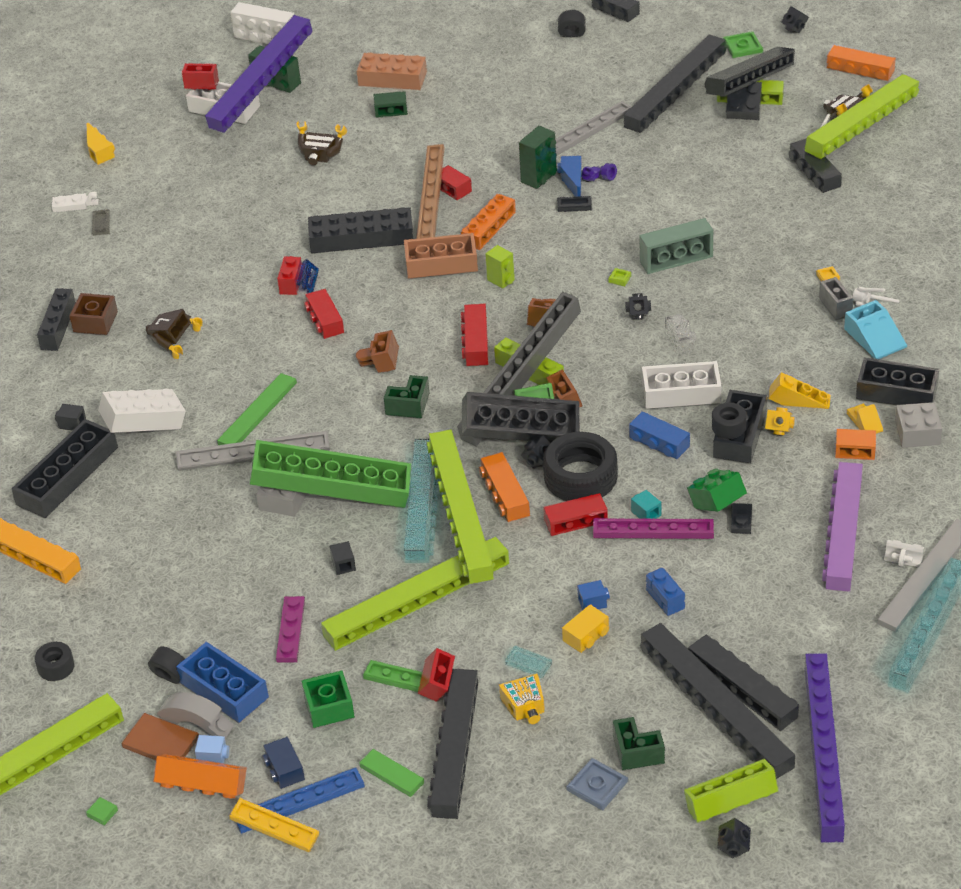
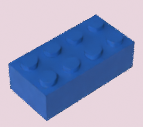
M207 641L176 666L182 685L221 707L223 713L238 723L269 698L266 680Z

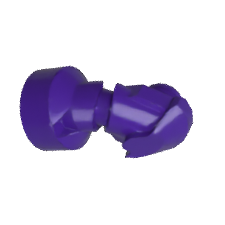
M605 163L601 167L586 166L583 168L581 175L584 180L594 182L601 175L604 180L612 181L617 175V167L612 163Z

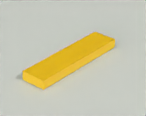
M239 798L229 815L230 820L307 852H310L319 836V831L242 798Z

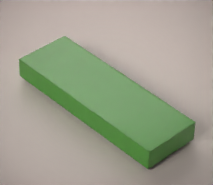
M370 660L363 674V679L418 692L422 672Z
M372 749L359 762L360 768L409 797H412L424 784V778L375 749Z

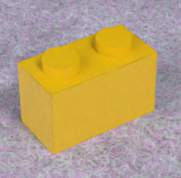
M592 605L587 606L562 627V640L582 653L585 649L591 648L597 639L604 637L608 633L609 616Z

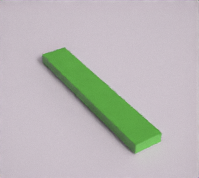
M280 373L217 440L218 445L242 442L297 384L296 378Z

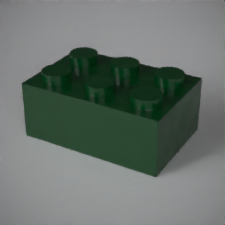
M259 45L248 54L249 65L265 48L264 46ZM291 56L268 82L267 86L288 93L296 89L301 84L298 57Z
M538 125L519 141L521 183L538 189L548 179L556 175L555 131Z

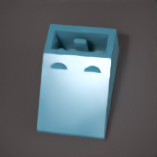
M877 300L845 312L844 329L874 359H881L907 348L905 340L888 311Z

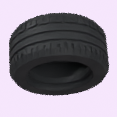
M591 432L564 434L555 439L544 452L543 471L545 484L553 495L565 501L599 493L603 498L613 489L618 479L616 450L605 438ZM574 462H589L598 466L595 470L585 473H574L563 469L567 464Z

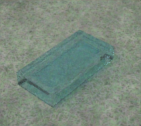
M514 646L506 657L505 664L532 675L538 674V677L543 678L552 665V659Z

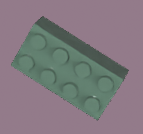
M706 218L641 234L639 235L640 263L646 273L651 274L713 257L714 230Z

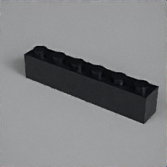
M706 634L688 647V650L742 703L780 732L798 718L799 704L794 698H790L783 693L778 686H774L762 674H758L746 662L738 659L733 652L726 650L717 640L712 639Z

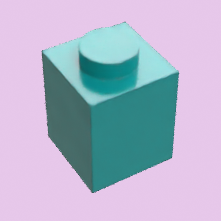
M644 490L631 498V512L639 519H657L662 516V502L649 491Z

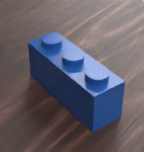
M643 411L629 424L630 438L647 445L651 449L658 450L666 456L678 459L690 447L689 432Z

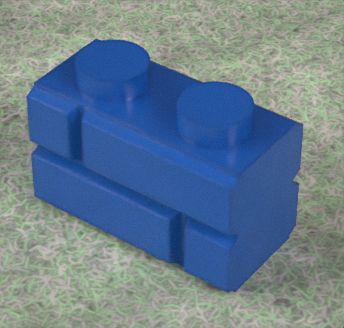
M661 567L646 575V591L667 616L685 609L684 591L664 568Z

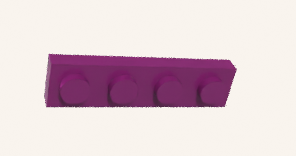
M284 596L276 653L277 663H297L305 596Z

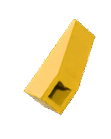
M89 122L86 123L87 146L90 158L97 165L114 158L115 147L113 143L109 142L103 134H100L96 127H93Z
M781 372L770 385L768 399L783 406L829 409L831 395Z

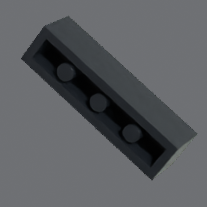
M806 139L790 143L789 158L797 164L800 170H803L808 179L814 182L816 188H819L824 193L841 187L842 173L826 156L820 159L806 152Z
M55 288L37 333L41 350H59L70 322V314L76 303L73 289Z

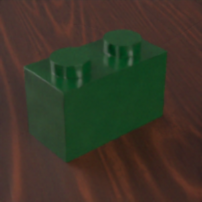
M406 91L373 94L375 118L408 115Z

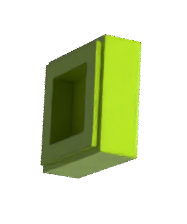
M615 268L608 278V283L626 286L631 278V272Z

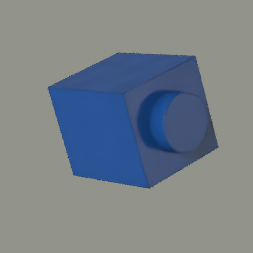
M601 580L577 585L578 601L582 610L589 605L597 609L607 608V599H610L608 588L603 586Z

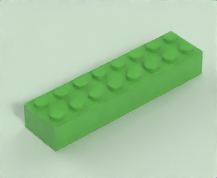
M256 440L250 485L405 508L409 495L411 463Z

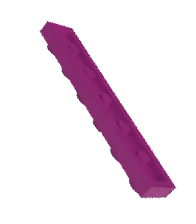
M594 518L593 538L714 539V519Z

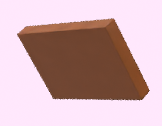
M144 713L121 744L122 748L156 760L157 756L162 754L186 757L197 742L199 733Z

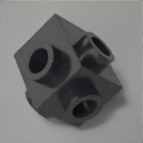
M790 6L787 13L783 16L781 23L785 25L784 29L793 33L795 31L800 33L809 17Z
M643 293L632 294V297L628 298V302H625L626 313L629 312V317L633 316L634 320L644 319V316L648 315V311H651V300H647V296H643ZM640 304L641 309L635 310L634 306Z
M544 435L532 439L525 444V450L521 456L532 468L543 467L544 452L551 443Z
M737 818L725 822L719 826L717 848L731 858H736L750 851L751 828Z

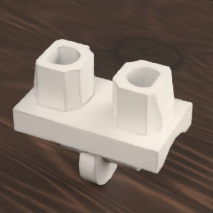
M887 540L884 561L899 563L898 566L901 567L903 565L919 567L922 563L924 547L917 544L901 543L898 540Z

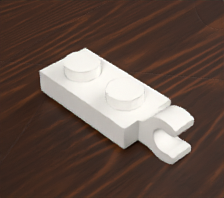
M90 192L88 196L85 193L53 197L52 210L53 212L87 209L89 205H98L99 200L92 199L97 198V192Z

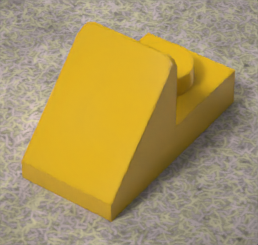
M863 403L847 409V415L860 430H876V434L883 432V427L874 404L865 406Z

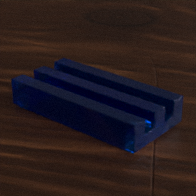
M308 259L302 262L297 285H302L303 290L307 289V293H311L315 288L319 268Z

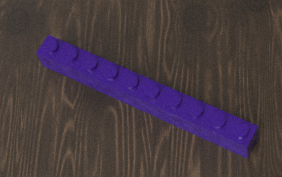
M297 15L291 17L205 115L208 128L225 133L232 126L235 120L255 97L259 95L294 52L311 35L313 31L310 19Z
M827 653L805 654V680L821 843L844 842L845 822Z

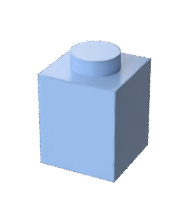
M199 735L195 749L196 759L224 763L225 758L229 757V745H226L224 736Z

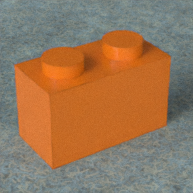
M837 429L835 458L875 460L876 430Z

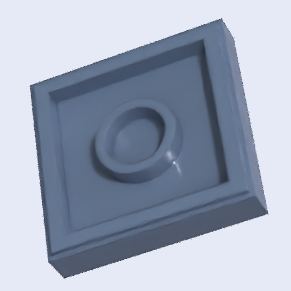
M591 758L566 786V790L603 811L628 783V777Z

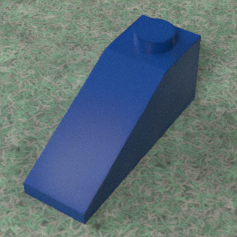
M561 156V163H558V173H561V180L575 197L581 196V156Z

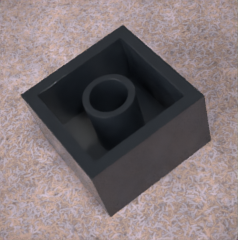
M762 82L752 83L727 95L726 119L760 120Z

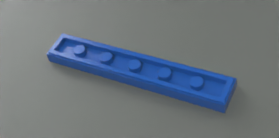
M355 767L257 805L287 817L363 788L365 785ZM236 822L241 834L253 830Z

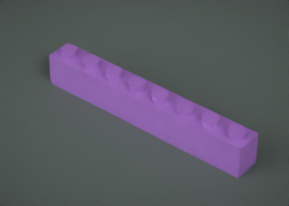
M839 462L838 470L834 469L833 481H837V483H833L832 495H835V497H831L830 509H834V511L829 512V523H832V526L828 525L827 537L831 539L826 540L825 552H829V555L825 554L824 566L827 569H823L822 581L826 582V589L851 591L863 464Z

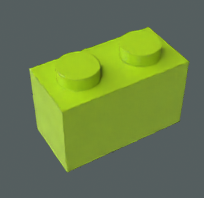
M496 245L485 253L487 280L503 289L515 280L513 253Z

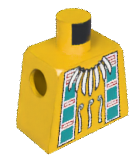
M538 674L499 685L500 699L515 720L527 718L529 724H536L540 721L539 714L545 711Z

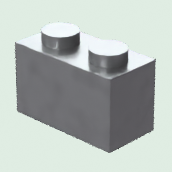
M837 277L820 282L819 299L836 320L845 317V312L853 309V297Z

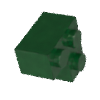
M410 375L406 387L387 386L383 398L385 415L422 418L430 394L428 376Z
M634 717L613 720V739L622 771L665 764V745L660 730L638 733Z

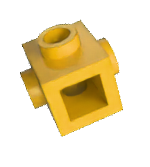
M777 407L776 411L767 410L765 429L774 430L773 434L785 435V432H790V428H794L795 417H792V413L788 412L787 408ZM783 418V423L779 425L778 420Z

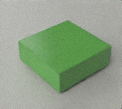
M99 797L86 811L88 818L105 826L118 811L117 805Z

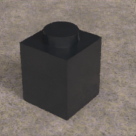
M62 403L59 411H56L55 421L58 423L59 429L73 431L86 419L84 407L79 405Z
M349 541L329 546L336 575L356 571L355 559Z

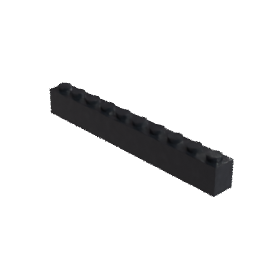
M710 34L703 39L624 114V128L638 133L647 129L654 120H657L662 112H665L679 96L683 95L686 89L690 88L697 79H700L705 71H708L721 56L725 55L727 50L726 39Z
M777 46L706 77L704 84L706 94L726 96L794 65L795 49Z
M662 623L641 633L640 648L642 652L646 655L648 654L653 659L655 665L661 667L666 672L668 678L674 680L679 685L681 691L687 693L692 698L694 704L697 707L700 706L705 711L707 717L710 720H714L719 725L720 730L724 734L727 733L732 738L734 744L746 752L751 761L757 762L765 759L774 768L776 779L795 768L796 755Z

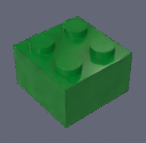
M718 468L710 470L707 473L708 475L694 480L693 484L687 487L695 509L719 512L747 494L739 472L719 470Z
M343 670L301 680L304 699L313 728L355 718L353 702Z

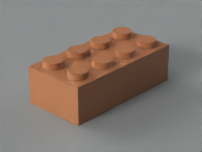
M364 53L357 69L358 86L421 90L427 73L426 57Z
M474 233L404 240L408 278L478 271Z

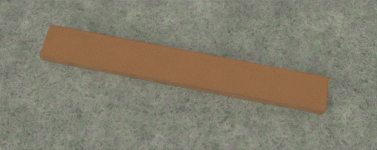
M444 144L427 146L416 239L435 237L445 151Z

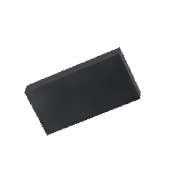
M591 196L558 197V212L592 211Z

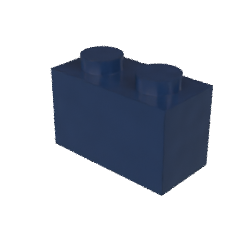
M288 736L263 745L265 754L262 755L264 765L265 767L270 766L271 770L269 773L273 783H278L280 789L305 780L303 766Z

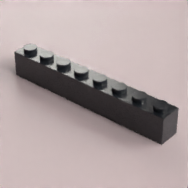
M452 669L448 687L449 692L444 695L446 710H442L441 714L443 727H439L438 737L441 742L436 744V757H438V760L433 762L435 778H431L430 781L432 796H428L427 809H431L432 818L458 819L479 685L478 670Z

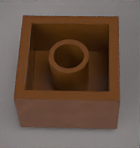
M80 293L70 314L73 332L108 335L118 313L115 296Z

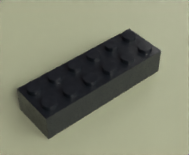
M411 207L308 217L311 254L404 245V240L414 239Z
M466 392L462 399V436L530 441L544 435L552 443L564 434L580 432L579 401Z
M84 419L11 488L15 504L46 518L118 448L115 433H111L106 427Z

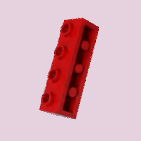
M486 303L464 305V312H461V323H465L461 324L462 335H465L461 336L462 347H465L462 348V359H466V366L489 365Z

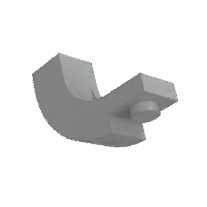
M180 692L171 695L157 712V715L165 721L173 724L183 721L191 722L203 728L211 736H224L226 738L234 726L231 721L220 713L221 707L202 696L192 693Z

